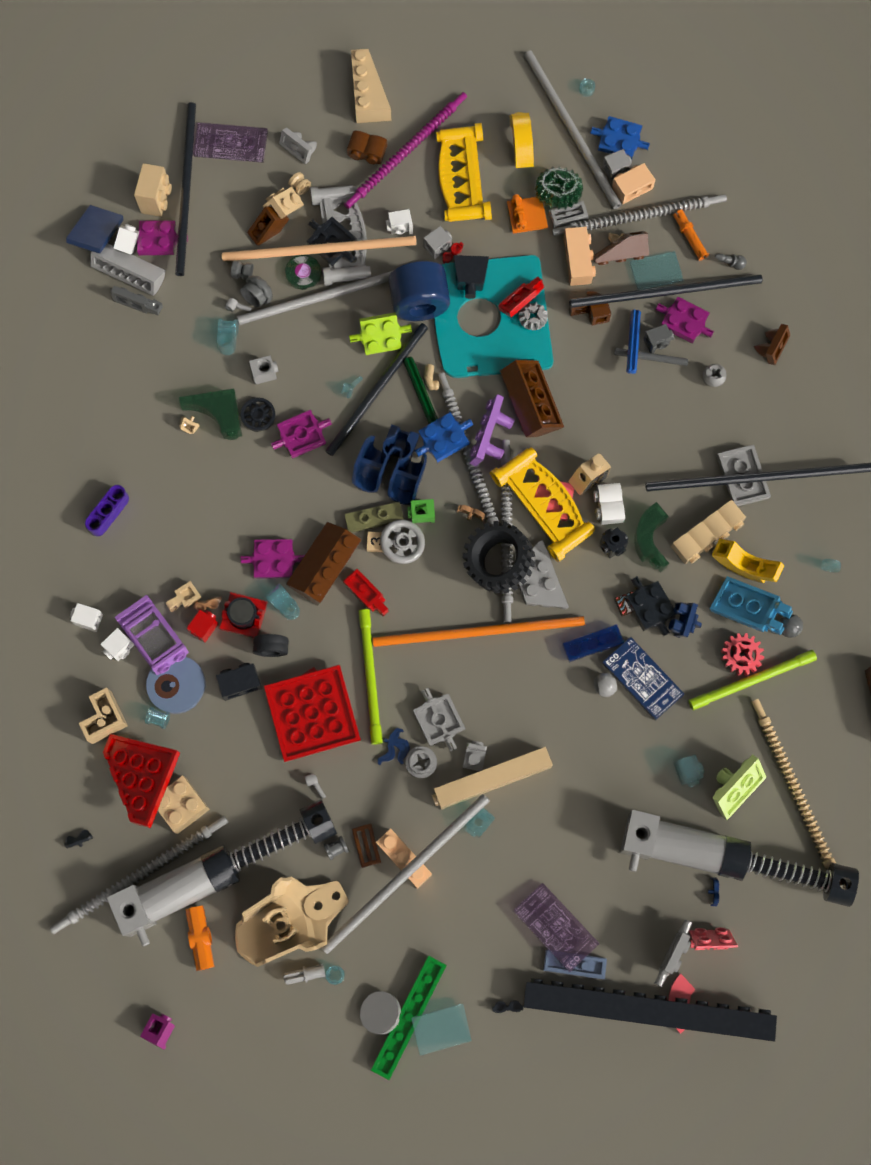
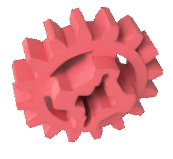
M737 633L735 638L730 636L729 642L725 641L723 644L726 648L721 650V653L725 654L721 660L727 661L724 666H730L731 673L737 670V675L740 676L744 671V674L747 676L750 674V671L754 673L757 670L756 667L762 665L760 661L764 659V656L760 655V653L764 649L758 647L761 643L760 641L754 642L755 636L749 639L748 633H745L743 637H741L740 633ZM730 650L733 651V657L730 656ZM753 651L755 653V659L752 658ZM744 652L746 655L741 657L739 654Z

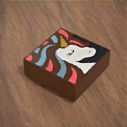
M633 591L615 597V602L621 616L632 613L624 598L634 593Z

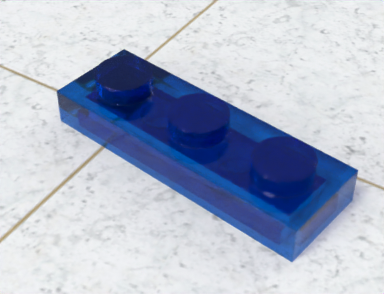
M616 624L565 642L562 646L570 663L624 643V640Z

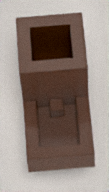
M587 291L585 297L601 294L594 291ZM608 303L575 308L569 307L570 316L588 313L592 326L610 321L611 311Z

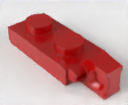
M536 277L528 284L523 283L498 305L499 310L509 317H513L544 288L542 279Z
M358 569L354 570L343 580V583L372 612L377 610L382 616L389 612L388 608L383 604L386 601L383 594Z

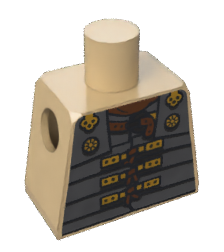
M597 454L580 465L568 482L579 495H582L605 480L611 466L601 454Z

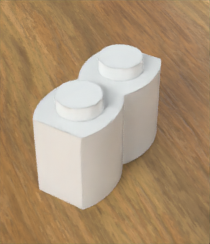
M620 483L597 485L596 491H593L594 502H598L599 507L596 508L597 520H600L601 525L624 523L625 511Z

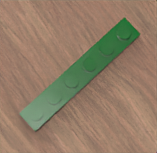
M428 956L401 1009L399 1023L389 1033L371 1071L390 1080L447 966L446 964Z

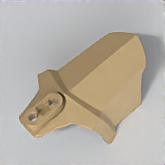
M292 876L279 878L272 885L270 895L242 913V919L236 924L235 930L237 952L246 961L259 967L297 949L308 952L327 945L329 924L349 903L341 884L338 881H333L326 884L306 886ZM335 892H338L340 894V898L338 900L332 899V896ZM317 902L322 903V908L320 910L315 909V904Z

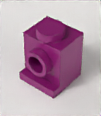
M152 1013L140 1037L165 1050V1044L175 1027L171 1023L172 1018L162 1013L160 1017Z

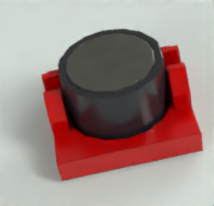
M230 592L229 599L224 604L225 609L222 610L220 630L254 638L259 635L268 602Z

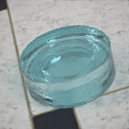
M824 559L821 569L837 573L840 572L842 564L837 560Z

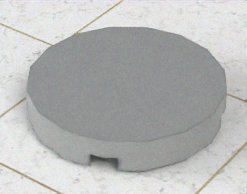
M384 991L374 992L363 1001L360 1009V1019L368 1031L375 1034H387L398 1025L401 1007L393 995Z

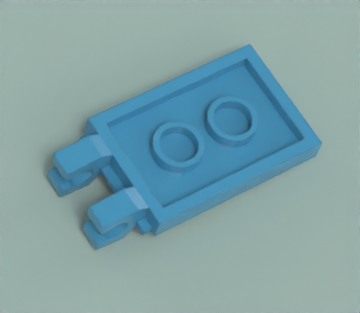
M728 576L710 607L711 612L761 632H767L769 629L771 632L779 635L782 634L784 627L783 623L774 620L776 614L778 613L790 619L793 613L791 606L780 601V596Z

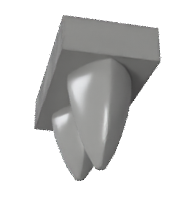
M287 127L281 132L279 144L304 164L308 163L311 154L317 147V142H305L302 140L301 133L292 132Z

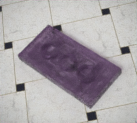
M198 122L193 155L194 157L264 163L268 129Z
M543 883L513 910L569 973L600 944Z

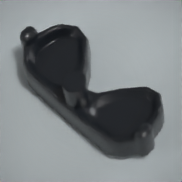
M83 830L77 838L67 836L64 845L67 849L75 845L82 847V843L93 839V836L88 830Z

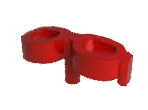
M462 242L454 243L451 246V252L443 254V263H450L454 255H458L462 251L464 244Z

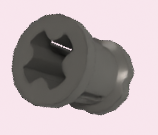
M339 836V839L334 842L324 844L330 860H333L335 856L343 852H349L342 836Z

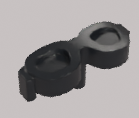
M512 1000L508 1006L505 1002L498 1001L493 1007V1012L503 1013L506 1010L520 1012L521 1010L523 1011V1005L517 1000Z

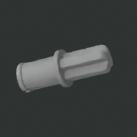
M323 964L307 968L303 966V969L284 973V981L287 985L302 981L307 983L308 980L325 977Z

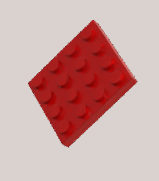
M340 665L264 686L284 762L361 741Z

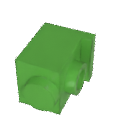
M434 499L411 501V507L407 508L408 518H412L413 523H435ZM423 511L425 514L418 515V512Z

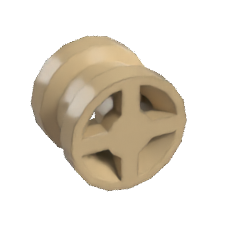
M301 172L294 174L288 183L299 196L305 194L311 186V182L308 179H304V175Z

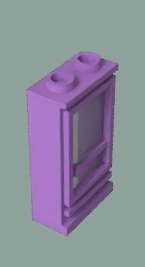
M147 595L115 616V619L156 675L165 673L171 665L182 661L189 653Z

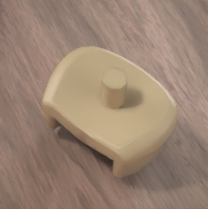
M182 416L179 427L189 434H194L200 425L193 422L195 417L191 416L189 420Z

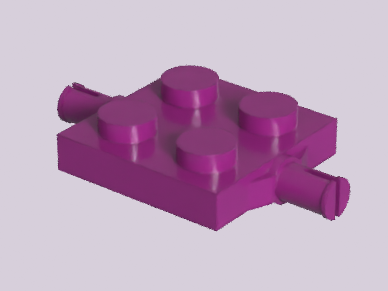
M139 221V235L137 238L138 256L174 255L175 246L178 241L175 221Z
M678 296L669 308L660 303L656 308L657 311L665 314L661 326L666 324L674 335L692 344L701 333L710 338L714 333L713 330L705 327L710 312Z
M311 410L277 424L281 439L271 442L274 450L285 446L293 459L325 445L326 441L322 434V429L332 425L329 418L318 422Z
M292 539L254 540L252 556H241V564H253L255 579L290 578L293 574L295 563L301 562L305 555L294 554Z

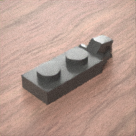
M114 286L111 290L113 301L146 314L150 312L158 316L163 308L161 302L155 299H147L142 294H134L126 288Z

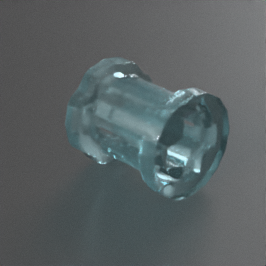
M150 707L146 715L145 724L152 723L161 726V729L165 730L170 720V713H162Z

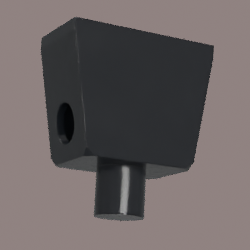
M454 255L457 289L465 290V298L474 299L476 291L483 290L489 256Z

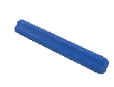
M635 309L631 311L626 368L628 374L636 373L641 312Z

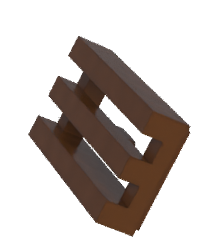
M367 824L352 828L361 867L365 868L380 864L381 860L372 825ZM365 829H368L376 857V860L373 861ZM358 831H361L368 858L366 863L364 862L357 834Z

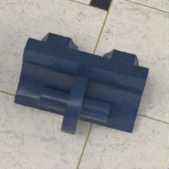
M682 602L675 604L674 612L680 614L679 620L672 619L668 626V629L675 633V637H688L689 633H694L695 628H701L702 623L697 621L699 615L696 614L698 604Z

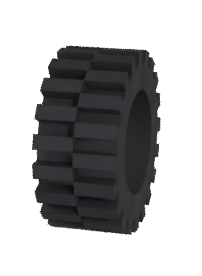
M493 521L494 526H492L488 522L484 524L485 529L482 530L478 527L475 529L477 534L475 536L470 534L468 537L471 542L464 545V548L467 550V553H463L462 556L467 561L463 563L464 568L468 570V575L476 583L489 592L491 590L499 594L501 590L503 593H509L510 587L515 591L519 588L517 584L521 582L524 585L527 582L524 577L526 575L530 577L532 574L529 567L535 566V562L531 559L535 557V552L531 549L533 546L528 538L514 525L511 526L504 521L502 525L499 521ZM500 543L514 545L516 560L512 568L500 575L489 574L485 568V557L488 551Z

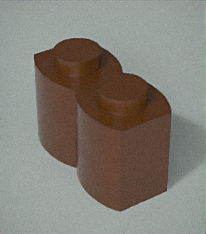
M355 130L347 147L348 156L353 160H366L372 165L381 164L388 146L387 139Z

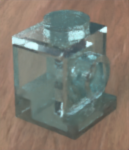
M482 808L464 825L467 827L465 831L473 838L475 836L480 838L495 820V817ZM476 819L482 820L481 826L475 825Z

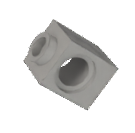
M622 149L605 156L602 167L609 180H613L618 174H624L630 170L632 160Z
M441 226L423 238L424 248L434 259L452 246L451 234Z
M271 355L249 361L255 384L277 379L275 372H279L276 361L272 362ZM265 367L269 368V369H268L267 371H265V372H262V371H261L262 368H265Z

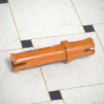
M683 209L678 210V214L674 213L673 217L680 226V232L684 233L698 260L701 261L705 259L704 256L708 257L709 254L693 229V223L689 222Z

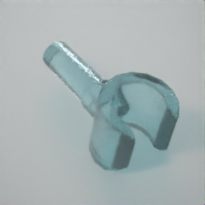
M359 376L351 384L345 383L341 394L348 392L346 397L350 398L354 387L363 378Z

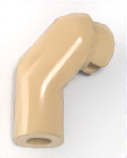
M427 364L424 372L427 388L430 391L439 390V381H433L434 366Z

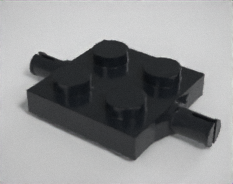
M333 217L321 225L314 219L308 224L315 230L313 235L306 241L308 245L358 241L354 235ZM349 251L318 253L331 266L342 257H345L350 263L356 258Z
M638 576L631 579L636 591L627 595L624 599L641 629L646 631L650 628L658 627L663 637L670 634L665 622L676 616L677 613L674 612V607L659 581L643 586Z

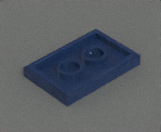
M90 205L67 236L66 242L100 254L123 222V215Z

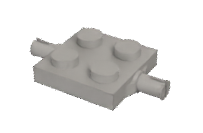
M429 688L422 690L421 693L426 702L414 709L413 712L429 746L445 741L449 751L457 749L453 737L465 730V727L449 694L433 698Z
M686 919L681 929L676 933L659 968V974L654 983L662 987L669 974L679 970L682 963L679 959L682 953L686 954L690 947V936L687 933L693 923Z

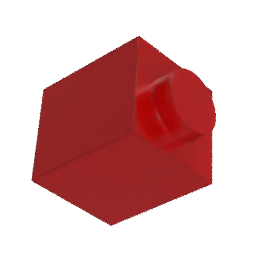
M199 610L186 629L189 633L206 643L218 626V622L215 619L216 616L208 610L206 612Z

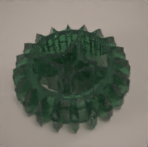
M552 166L551 170L546 169L537 177L535 184L536 198H539V202L544 203L545 207L550 206L551 209L555 207L558 211L560 208L566 210L567 206L572 208L582 197V178H579L578 173L574 174L573 170L568 171L567 167L561 169L559 166L555 169Z

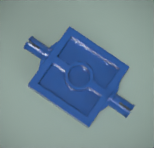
M611 116L608 117L603 130L592 127L590 133L600 136L598 151L612 154L624 149L626 155L631 157V160L638 147L648 150L650 143L640 140L643 125Z
M450 412L420 429L418 432L423 439L424 445L415 450L417 456L419 457L423 453L429 452L438 463L469 445L470 443L465 436L464 430L473 426L471 419L469 418L460 424Z

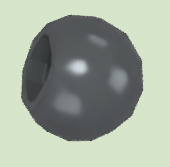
M796 614L791 615L790 619L783 617L779 621L783 623L784 630L782 635L785 637H796L803 630V621Z

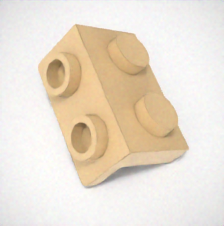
M290 187L287 190L282 188L277 193L267 197V203L263 205V208L272 205L279 217L283 219L300 209L304 204L300 196Z

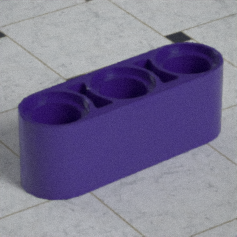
M112 486L87 517L85 526L93 536L103 535L128 504L129 495L122 486ZM123 493L121 498L115 499L117 494ZM106 508H111L109 513H103ZM94 523H100L99 527L92 529Z

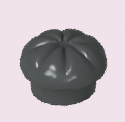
M259 276L248 277L246 285L240 289L243 298L255 307L270 303L273 297L270 286Z

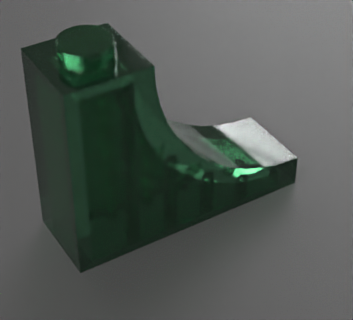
M235 389L179 397V403L183 411H198L214 419L221 428L224 439L235 440L238 437H242Z

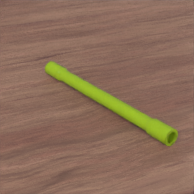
M362 609L358 613L363 644L370 717L371 744L377 745L382 744L383 740L378 709L371 637V617L369 609Z
M809 650L797 655L795 658L729 685L688 700L689 706L694 711L708 705L710 702L796 667L816 661V653L814 650Z

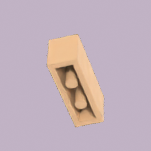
M587 227L565 228L564 244L570 286L591 284L593 277L596 276L595 266H592L591 263L593 261V250L589 248L591 234L587 232Z
M389 829L376 841V844L400 870L405 868L416 857L392 829ZM423 864L408 879L418 889L432 876V873Z

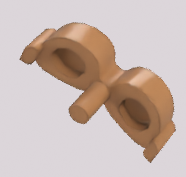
M466 505L458 506L456 511L468 514L467 520H471L472 515L481 519V521L485 517L482 511Z
M219 596L208 599L206 602L197 601L193 604V607L197 611L202 610L203 612L207 607L216 609L220 605L222 598Z

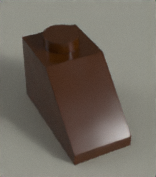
M265 206L247 233L255 244L259 246L280 233L289 221V218L286 216L281 219L272 206Z

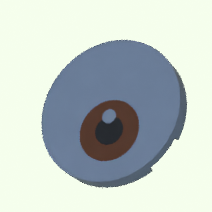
M185 657L180 662H175L168 671L156 675L153 669H151L146 681L147 694L152 703L160 710L171 714L184 713L194 708L202 698L206 688V680L202 669L194 660Z

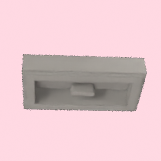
M583 201L549 210L554 228L588 220V213ZM581 208V210H577V211H573V212L571 211V210H574V209ZM566 212L565 214L555 216V214Z

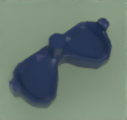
M711 877L714 890H708V894L714 895L713 903L710 906L717 907L719 903V880L717 877Z

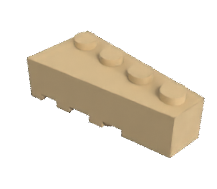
M369 49L351 50L357 123L392 121L391 108Z

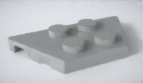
M541 540L532 548L535 552V557L531 558L535 562V566L529 567L532 574L530 577L528 575L524 577L527 581L524 585L521 582L518 583L526 605H541L548 608L558 607L566 610L569 606L544 542Z

